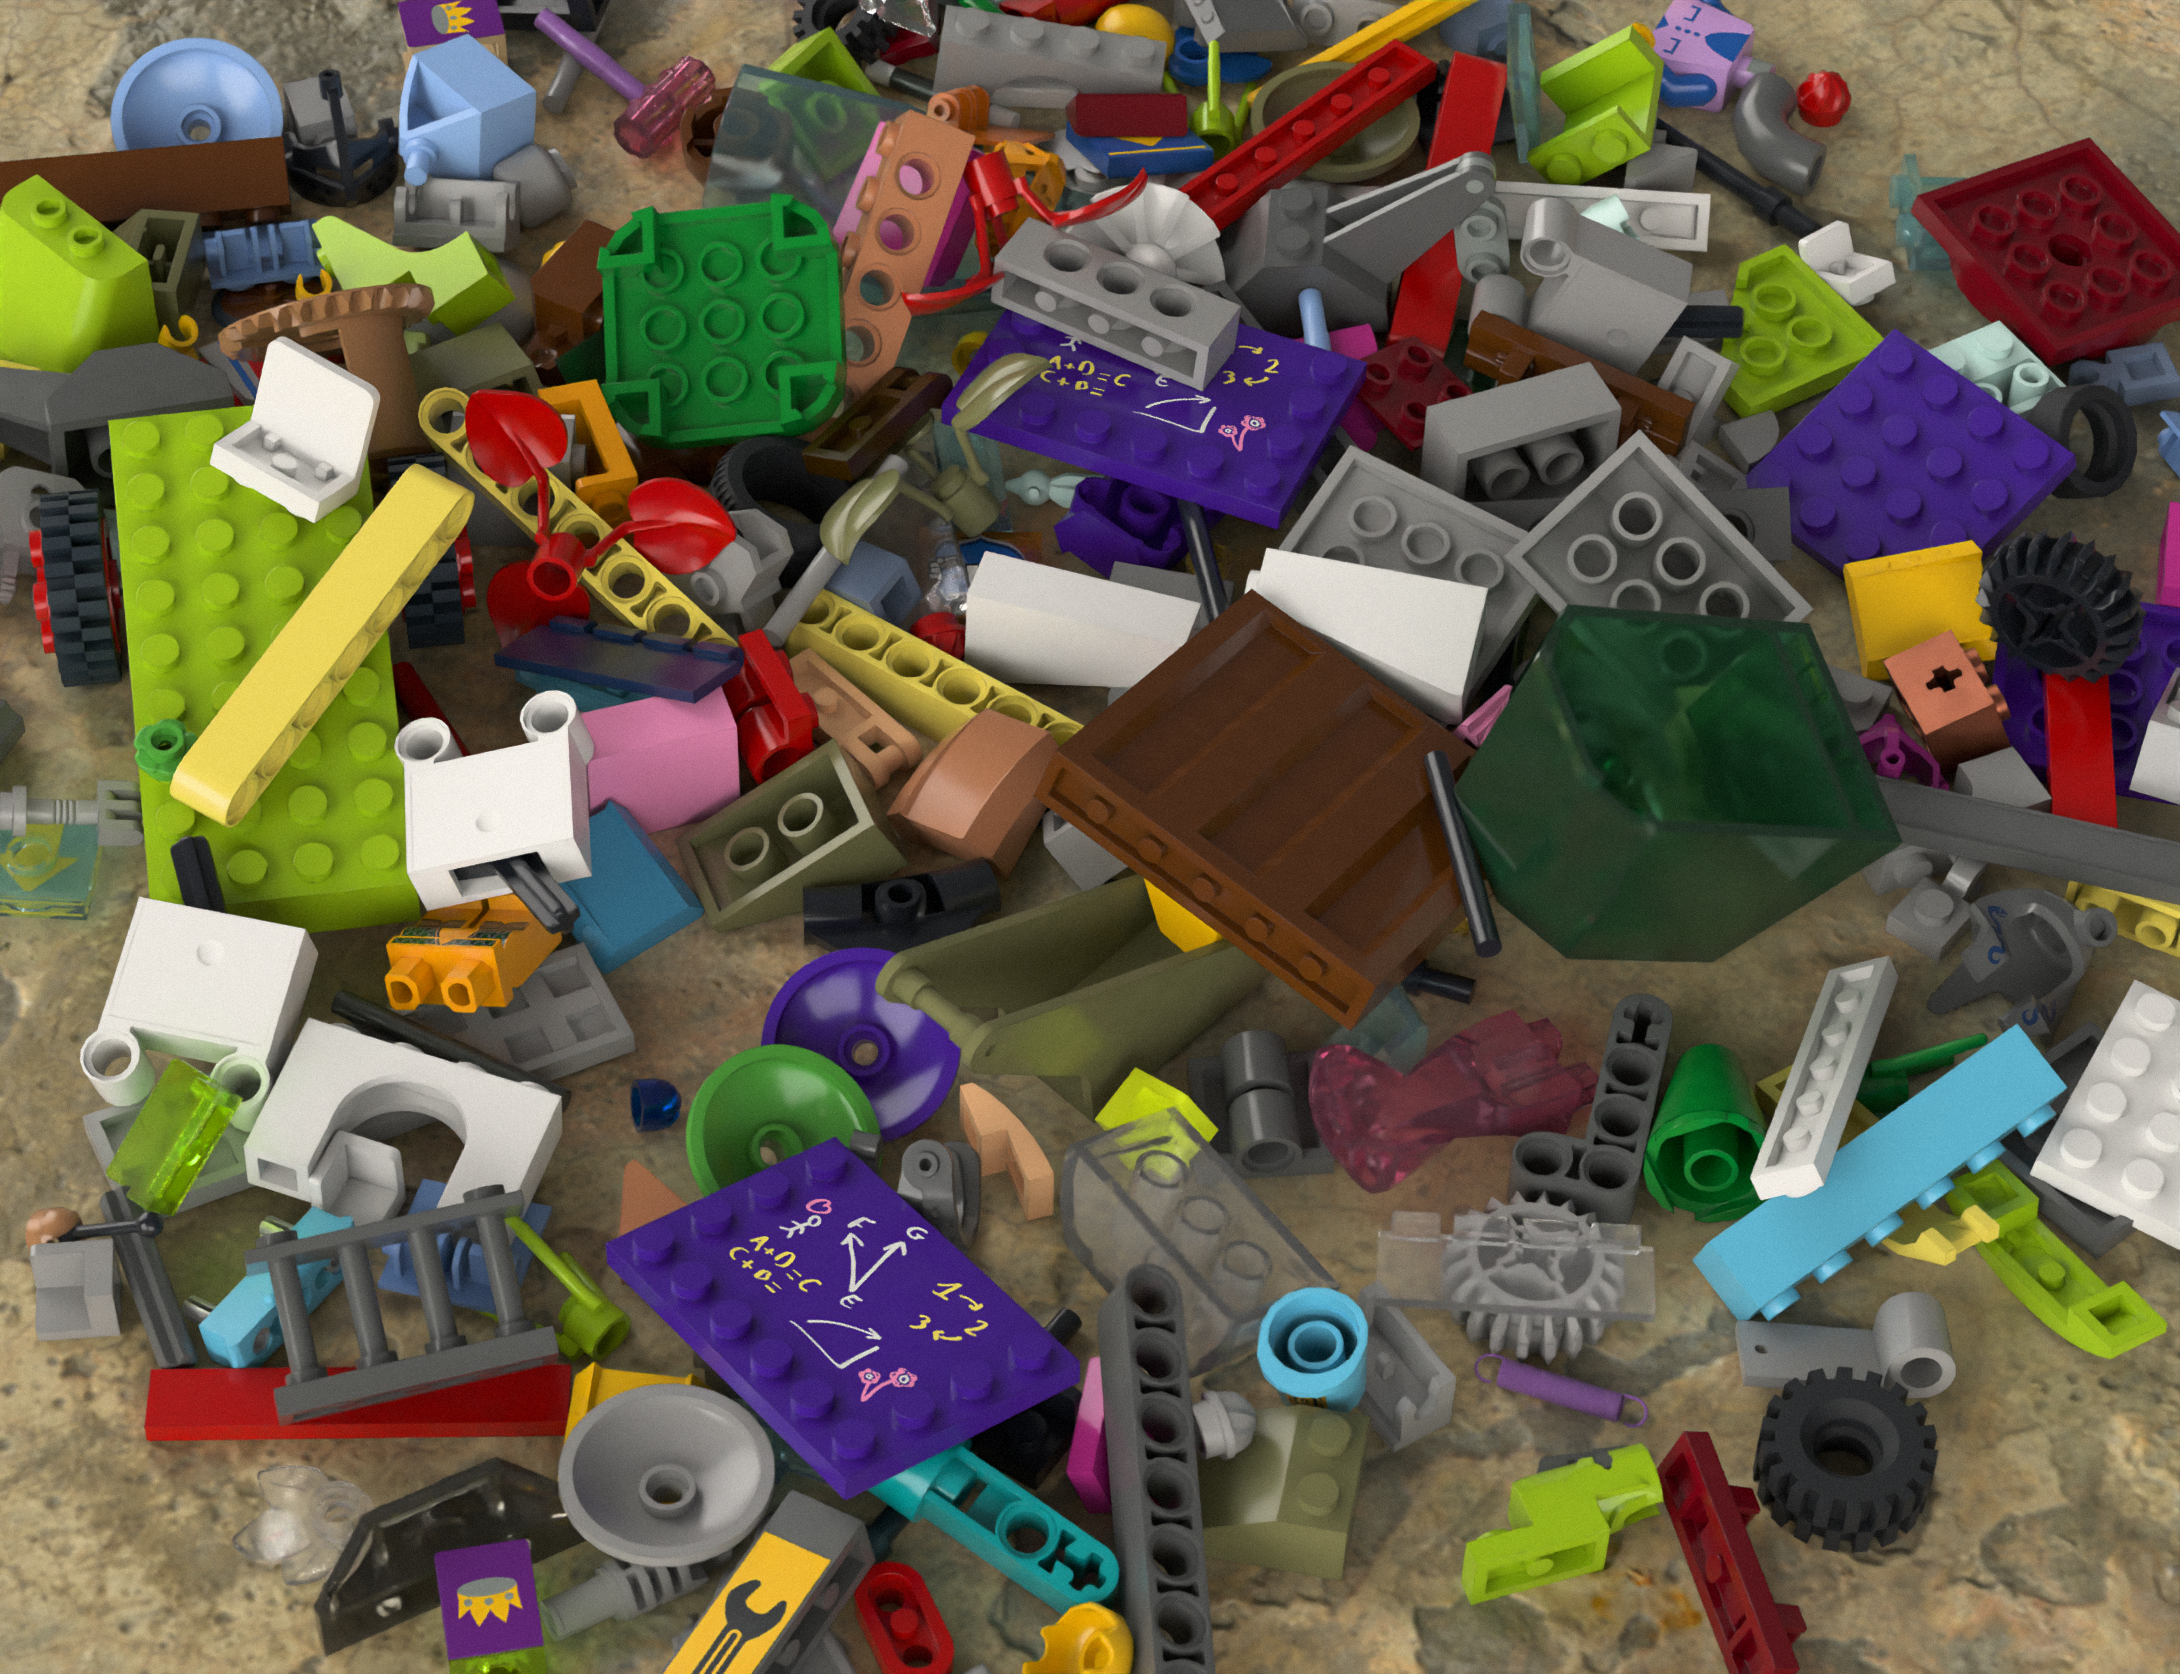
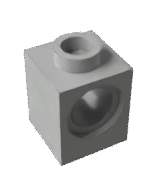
M318 77L283 84L288 129L290 132H295L298 143L313 146L335 140L329 104L327 100H323L320 96ZM342 85L343 96L340 98L346 137L358 138L355 113Z

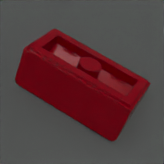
M1183 93L1077 94L1065 107V115L1074 133L1080 137L1186 136L1188 131L1187 100Z

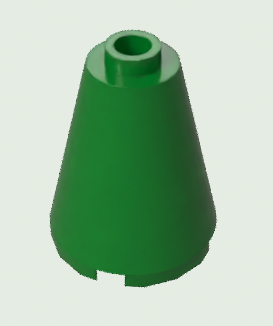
M1701 1044L1688 1049L1680 1056L1645 1147L1643 1158V1172L1647 1189L1657 1202L1672 1213H1674V1206L1695 1213V1221L1706 1223L1736 1220L1750 1213L1767 1200H1760L1750 1176L1769 1128L1741 1061L1730 1049L1717 1044Z

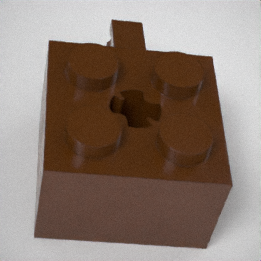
M587 219L530 279L535 336L524 353L533 363L541 384L548 387L594 379L597 380L600 387V384L606 381L602 275L596 268L600 247L606 248L616 231Z

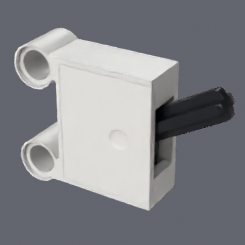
M558 690L545 691L535 695L525 704L520 715L521 726L529 743L463 757L449 727L440 719L433 717L420 718L402 728L396 737L394 747L400 762L404 766L407 874L426 910L430 911L514 893L549 934L554 935L559 932L568 934L575 929L573 923L581 916L580 908L558 883L592 876L586 765L593 756L595 746L574 699L569 694Z
M188 835L180 838L179 842L172 845L170 849L184 905L139 897L98 1029L86 1039L81 1048L80 1063L84 1073L106 1102L115 1106H130L138 1103L151 1091L154 1085L155 1071L151 1060L145 1053L146 1049L217 1063L210 1075L209 1087L212 1096L226 1119L235 1128L251 1132L287 1061L319 953L306 929L228 914L209 841L204 836L192 837ZM121 1057L131 1058L128 1068L121 1074L104 1076L108 1065L114 1060ZM247 1083L261 1084L257 1094L250 1100L245 1102L232 1101L236 1090Z

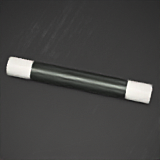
M881 60L876 61L871 66L867 64L865 75L868 80L928 103L934 95L938 94V92H933V80ZM990 103L988 125L1018 128L1020 123L1019 113Z

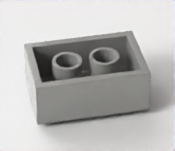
M1590 361L1428 406L1426 410L1420 479L1466 502L1557 498V494L1574 491L1616 452L1622 408Z

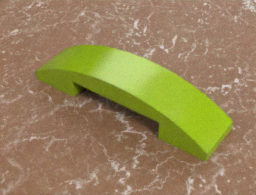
M1994 1160L1976 1174L1970 1171L1951 1180L1956 1187L1944 1197L1956 1217L1961 1216L1965 1209L1976 1204L2000 1225L1999 1237L1989 1243L1981 1241L1974 1246L2019 1301L2054 1332L2079 1348L2107 1359H2112L2166 1332L2167 1322L2124 1280L2108 1287L2037 1218L2039 1198L2000 1160Z

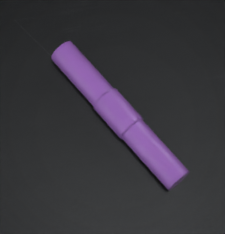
M549 8L543 9L534 21V26L571 54L576 61L596 77L610 85L641 111H645L651 106L656 94L616 63L611 56L591 40H587Z

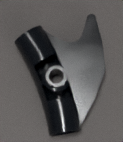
M978 857L945 868L895 879L840 886L803 887L804 946L818 945L830 953L858 947L878 948L899 953L974 928L987 915L1000 911L1002 904L999 886L988 862L983 857Z

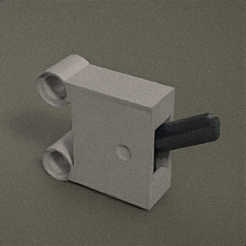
M1551 197L1537 200L1528 208L1520 251L1521 262L1525 268L1535 275L1545 277V279L1530 299L1526 297L1525 288L1522 284L1511 276L1492 274L1482 278L1474 289L1468 324L1469 336L1472 322L1480 311L1484 310L1635 376L1663 337L1683 338L1684 335L1689 338L1742 337L1745 328V312L1739 306L1687 305L1692 263L1580 215L1575 207L1566 200Z

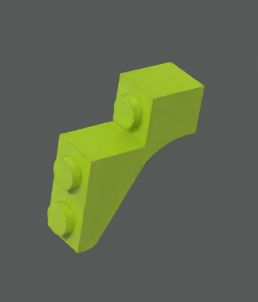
M325 216L311 225L322 248L316 251L317 257L333 279L338 280L342 290L399 283L429 286L432 289L435 305L426 319L434 326L441 322L457 337L466 334L516 299L496 257L468 231L441 247L415 253L402 251L335 216Z

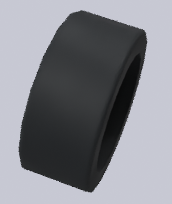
M2105 385L2058 387L2044 394L2031 411L2028 420L2030 424L2070 451V427L2074 415L2081 409L2089 421L2093 434V455L2090 466L2085 474L2082 475L2076 467L2050 494L2063 499L2106 497L2120 489L2132 473L2137 455V429L2131 410L2122 397Z

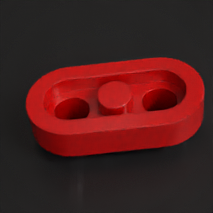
M889 1561L873 1565L854 1592V1610L857 1621L882 1674H953L954 1643L922 1576L914 1568L900 1562ZM888 1603L897 1604L901 1607L894 1612H886L880 1609L882 1605ZM914 1660H921L929 1664L921 1668L907 1666L909 1662Z

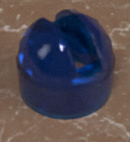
M657 1078L633 1080L630 1089V1108L635 1130L638 1133L660 1131L671 1127L680 1115L682 1096L676 1086L666 1080Z

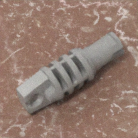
M732 1548L701 1562L673 1567L645 1566L618 1558H609L602 1561L599 1567L595 1569V1577L540 1601L542 1619L549 1634L556 1643L611 1617H614L616 1621L624 1620L628 1622L643 1612L647 1613L654 1610L660 1604H667L673 1601L675 1597L684 1596L707 1584L709 1579L707 1573L731 1561L733 1555Z

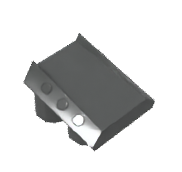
M1175 0L1173 19L1179 25L1194 28V40L1202 47L1208 48L1212 40L1218 41L1220 53L1304 50L1309 44L1287 0Z

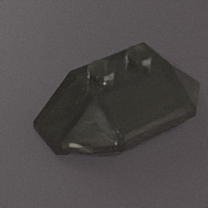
M496 1456L457 1474L442 1478L434 1484L395 1501L380 1505L351 1522L313 1606L320 1647L325 1656H329L441 1606L434 1560L438 1552L525 1539L529 1543L533 1565L587 1541L575 1529L563 1508L558 1481Z

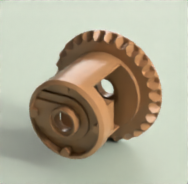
M412 283L384 284L313 296L258 312L227 326L218 334L221 352L230 359L239 360L240 362L252 360L254 363H264L269 343L282 336L291 339L328 360L327 357L344 354L346 363L335 365L373 385L380 394V403L367 452L371 483L389 478L387 458L435 453L420 426L418 418L420 401L403 331L410 328L412 324L420 323L423 318L429 317L435 305L432 289L429 286Z

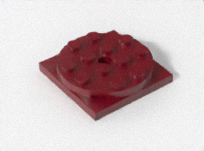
M2090 137L1917 195L1910 212L1948 253L1950 267L1958 289L1991 324L2000 321L2020 341L2029 344L2049 367L2077 357L2094 361L2105 357L2106 351L2144 345L2158 333L2162 326L2180 320V233Z

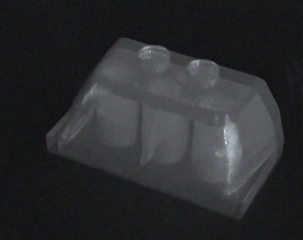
M1175 1106L1068 1145L1062 1166L1059 1201L1064 1242L1108 1294L1130 1269L1139 1264L1157 1265L1172 1274L1179 1284L1182 1294L1189 1379L1244 1356L1257 1347L1263 1319L1270 1307L1286 1294L1307 1287L1330 1288L1339 1291L1340 1284Z

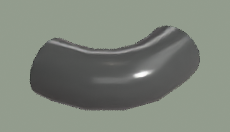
M1768 72L1755 74L1743 87L1732 116V127L1738 150L1762 178L1790 193L1806 198L1812 193L1819 180L1827 155V147L1825 144L1811 140L1796 132L1789 125L1788 121L1797 107V95L1793 87L1784 78Z

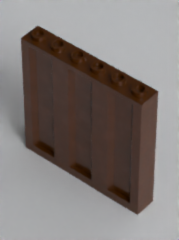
M1250 589L1056 749L1033 795L1349 1031H1352L1466 919L1423 764L1424 757L1436 750H1441L1448 754L1488 896L1532 854L1557 811L1555 807L1253 589Z

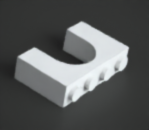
M308 1018L244 1145L248 1183L311 1203L308 1185L309 1177L338 1129L350 1133L364 1121L384 1113L398 1111L418 1112L432 1116L448 1125L456 1132L464 1144L462 1154L436 1209L464 1203L463 1194L467 1191L483 1186L502 1184L504 1185L505 1193L522 1190L525 1205L523 1214L519 1217L523 1220L563 1133L562 1097L551 1093L537 1083L527 1081L514 1082L489 1074L481 1067L469 1062L453 1063L427 1055L419 1048L408 1043L397 1042L392 1044L363 1035L357 1029L347 1024H328ZM505 1222L511 1246L516 1234ZM477 1226L447 1232L452 1235L453 1248H456L461 1237L471 1238L472 1243L481 1245Z

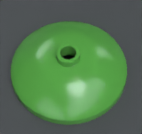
M772 1044L740 1052L726 1060L708 1076L699 1088L689 1111L686 1126V1147L694 1179L700 1191L706 1197L770 1167L771 1165L764 1162L761 1157V1147L771 1149L776 1155L777 1163L833 1137H836L849 1149L850 1139L855 1130L876 1135L881 1134L869 1100L853 1078L841 1067L811 1050L791 1045ZM882 1153L879 1158V1174L882 1163Z

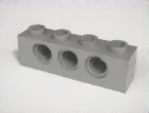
M1031 217L1027 218L995 257L993 275L1003 271L1005 278L992 286L990 302L1202 392L1235 350L1241 311L1240 305L1067 232L1053 229L1052 226Z

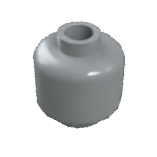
M529 144L497 163L493 169L494 181L520 182V224L528 229L537 228L567 210L572 204L571 190L577 187V183L568 165L555 147L547 151L539 144Z

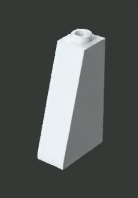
M1266 548L1261 571L1251 569L1249 572L1245 594L1250 589L1259 593L1420 711L1450 725L1460 726L1462 724L1487 622L1488 588Z
M985 551L967 592L964 663L1002 683L1132 688L1201 631L1199 629L1201 603Z

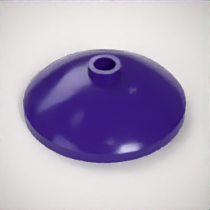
M868 947L837 950L809 962L794 973L782 986L765 1018L761 1046L775 1044L801 1047L816 1052L841 1067L853 1078L869 1100L879 1125L880 1134L884 1139L883 1144H886L914 1132L930 1120L940 1109L956 1080L961 1059V1049L949 1039L950 1033L921 1009L913 1010L907 1004L889 1003L876 992L875 984L880 971L897 953ZM866 1043L875 1045L878 1049V1055L873 1063L869 1065L856 1063L855 1052L859 1046Z

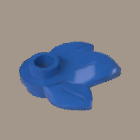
M1181 26L1175 32L1176 45L1174 53L1169 56V72L1175 79L1186 85L1194 87L1204 86L1208 84V48L1200 46L1194 40V28ZM1258 52L1220 53V81L1247 83L1258 80L1272 70V62L1257 56Z

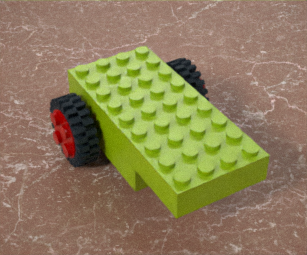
M254 405L108 420L121 571H119L117 559H113L108 524L98 488L41 494L40 530L29 531L31 560L33 568L37 570L38 582L33 584L37 621L41 622L45 654H56L59 673H61V681L64 687L122 681V634L119 609L123 608V596L135 737L146 725L153 726L162 719H175L183 722L186 725L187 731L193 732L198 739L374 512L368 453L357 494L316 523H313L306 518L292 514L283 505L253 488L239 484L230 475L210 465L214 444L250 421ZM443 452L387 458L390 486H387L388 493L403 473L415 463L447 478ZM467 524L402 609L403 622H406L409 650L465 644L463 624L465 608L476 607L473 563ZM388 629L245 817L234 827L227 828L172 798L170 795L172 781L165 782L153 779L138 766L150 899L184 905L170 849L172 845L179 842L180 838L184 836H204L210 844L228 914L303 928L308 933L421 920L419 895L407 874L404 766L400 762L394 747L396 737L400 733ZM168 743L162 744L159 749L168 750L171 749L172 746Z

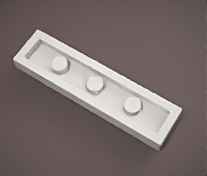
M1496 181V189L1492 196L1498 198L1505 206L1509 240L1522 241L1528 208L1537 200L1551 197L1563 199L1572 204L1578 214H1580L1595 203L1616 194L1630 217V220L1626 221L1628 226L1631 225L1636 236H1639L1642 242L1660 250L1707 252L1711 194Z

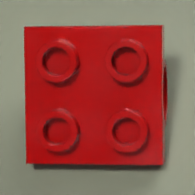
M762 628L738 636L739 648L744 652V664L738 675L721 685L737 726L738 751L758 785L763 784L816 750L812 729L819 727V717L812 697L806 691L799 693L794 684L793 671L787 655L782 649L777 651L773 649Z

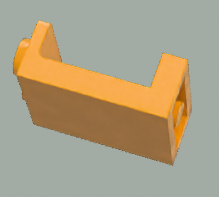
M597 380L538 389L537 397L551 404L559 414L575 415L577 444H587V477L579 478L575 482V495L613 530L625 521H632L633 519L628 509V497L632 490L638 486V474ZM585 532L576 535L586 549L593 548L600 541V538L593 533ZM630 533L624 536L623 539L634 548L633 539L635 533Z

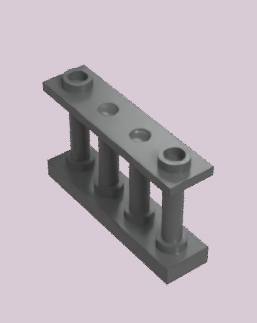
M502 1184L488 1185L465 1192L463 1194L464 1203L298 1239L296 1230L275 1232L257 1238L255 1240L256 1249L244 1251L247 1277L267 1272L270 1274L291 1373L285 1376L287 1386L274 1388V1402L279 1425L284 1426L556 1364L559 1349L553 1325L536 1329L535 1320H527L504 1221L506 1218L522 1216L525 1205L522 1190L505 1193L504 1185ZM477 1226L500 1326L493 1329L495 1339L467 1344L466 1336L458 1335L436 1235ZM408 1241L431 1342L424 1345L426 1354L398 1360L397 1352L389 1351L367 1250ZM339 1257L361 1358L355 1360L356 1370L328 1376L327 1367H319L297 1266Z

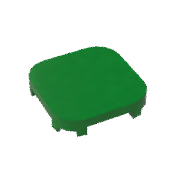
M770 193L771 201L665 213H658L654 206H649L631 212L633 218L614 233L606 248L600 247L596 269L602 275L606 365V384L600 385L610 412L632 438L650 448L669 450L737 444L755 437H796L815 431L833 416L844 398L847 380L842 257L837 238L829 225L815 209L796 200L794 195Z

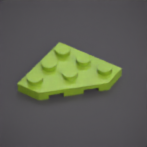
M1783 244L1739 264L1730 306H1739L1744 309L1745 328L1742 337L1724 338L1721 355L1740 365L1723 399L1742 418L1772 410L1773 413L1838 385L1884 338L1788 245Z

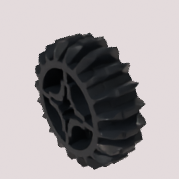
M2046 527L2037 534L2026 529L2021 536L2009 539L2006 544L2001 545L1982 571V578L1979 581V593L1975 599L1982 607L1979 621L1992 627L1990 640L2004 643L2008 647L2006 658L2017 656L2026 662L2027 672L2038 668L2044 671L2045 675H2062L2068 683L2082 676L2087 681L2095 684L2100 677L2106 674L2112 675L2116 669L2122 667L2127 657L2133 653L2140 641L2139 636L2143 631V620L2147 612L2140 604L2143 592L2130 586L2133 572L2118 570L2114 566L2116 554L2110 556L2102 555L2095 550V540L2086 545L2078 542L2072 530L2059 538L2049 527Z

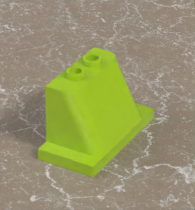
M38 174L9 190L3 197L0 207V359L41 368V371L72 374L94 351L153 342L158 343L159 327L148 260Z

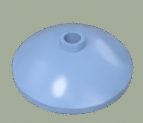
M197 37L164 43L153 48L135 61L122 77L116 89L110 118L112 136L117 151L278 137L283 133L284 123L283 110L277 88L270 75L256 59L229 43ZM203 126L211 132L206 139L195 140L190 136L191 131L196 127Z

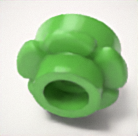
M162 719L153 726L146 725L137 733L134 740V747L138 750L135 754V761L140 769L153 779L165 782L172 781L178 765L198 740L197 736L193 732H188L183 722L175 719ZM165 743H168L172 746L171 749L168 750L159 749L160 746Z

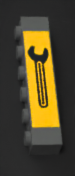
M791 1489L778 1509L768 1513L763 1518L756 1531L753 1544L738 1565L730 1567L723 1574L717 1585L715 1597L698 1621L690 1623L683 1630L677 1641L675 1653L660 1674H797L876 1561L864 1521Z

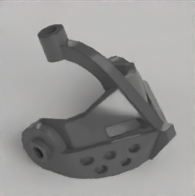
M855 1130L850 1139L849 1150L880 1177L879 1158L883 1149V1136ZM922 1139L912 1143L906 1149L902 1158V1172L897 1194L965 1255L974 1244L980 1221L981 1161L978 1153L971 1145L962 1141H949L943 1144L933 1139Z

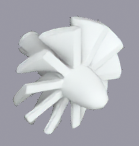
M1147 182L1144 192L1122 210L1101 219L1070 226L1065 231L1184 282L1211 285L1222 280L1225 281L1223 260L1215 241L1216 238L1220 237L1217 226L1201 208L1189 200L1190 196L1171 187ZM1128 185L1108 189L1096 194L1089 200L1095 203L1117 193Z

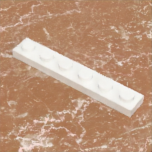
M1889 955L1828 971L1750 1176L1760 1200L1786 1195L1790 1198L1802 1197L1824 1186L1898 980V974Z

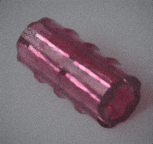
M688 55L680 57L670 68L664 69L659 74V78L653 84H648L643 89V94L639 98L631 100L627 105V109L614 121V137L618 144L627 153L641 159L649 158L660 146L666 145L671 140V136L677 130H680L679 124L685 110L689 106L693 110L697 109L711 97V92L716 90V79L711 69L701 60L694 59Z

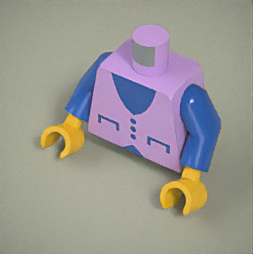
M1673 0L1653 33L1641 23L1636 22L1632 24L1664 61L1658 101L1664 102L1671 108L1690 107L1717 113L1725 109L1736 89H1743L1748 80L1755 74L1763 72L1775 74V64L1751 57L1755 35L1752 25L1736 18L1723 5L1721 0Z

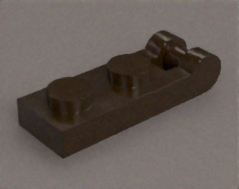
M901 366L892 368L801 452L807 472L843 481H854L864 475L869 470L870 465L889 447L900 441L905 436L906 431L931 408L942 409V404L954 388L950 376L937 372H926L920 376L918 371L913 368Z

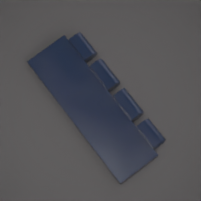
M565 615L555 616L549 620L550 626L539 625L493 654L495 666L693 704L738 675L745 658L743 650L739 647L707 641H700L698 643L695 639L658 632H650L648 634L647 631L608 623L598 624L596 621Z

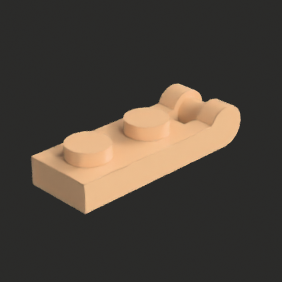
M807 648L789 659L795 686L799 693L806 691L810 694L817 709L819 727L812 729V737L821 745L835 738L869 777L875 791L889 783V775L897 769L906 772L923 760V752L916 738L811 648ZM875 742L884 748L877 754L869 748Z

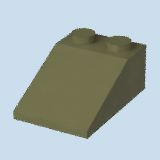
M835 738L675 839L710 924L718 934L803 912V887H827L882 881L909 864L869 777Z
M1301 1404L1255 1409L1257 1426L1253 1433L1252 1442L1244 1450L1238 1452L1234 1458L1224 1461L1218 1455L1203 1460L1196 1450L1205 1557L1342 1581L1365 1467L1370 1423L1369 1416Z

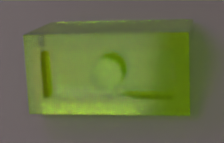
M180 1059L171 1060L107 1167V1176L122 1186H131L126 1197L146 1210L174 1216L244 1098Z

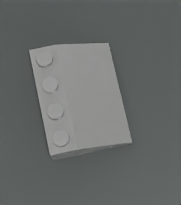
M1640 429L1503 557L1676 738L1678 737L1672 681L1727 674H1737L1743 678L1795 630L1814 609Z

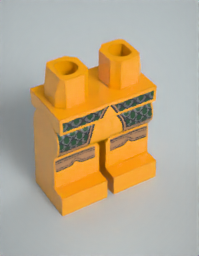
M514 893L427 911L415 927H406L402 930L400 936H394L386 944L391 970L386 974L384 981L390 1006L394 1010H415L420 1004L447 1005L453 1012L475 1013L480 1006L506 1007L514 998L512 988L522 985L562 942L561 932L554 935L549 934Z

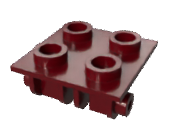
M1415 335L1358 359L1367 362L1366 381L1356 397L1411 452L1423 447L1426 410L1428 406L1474 394Z

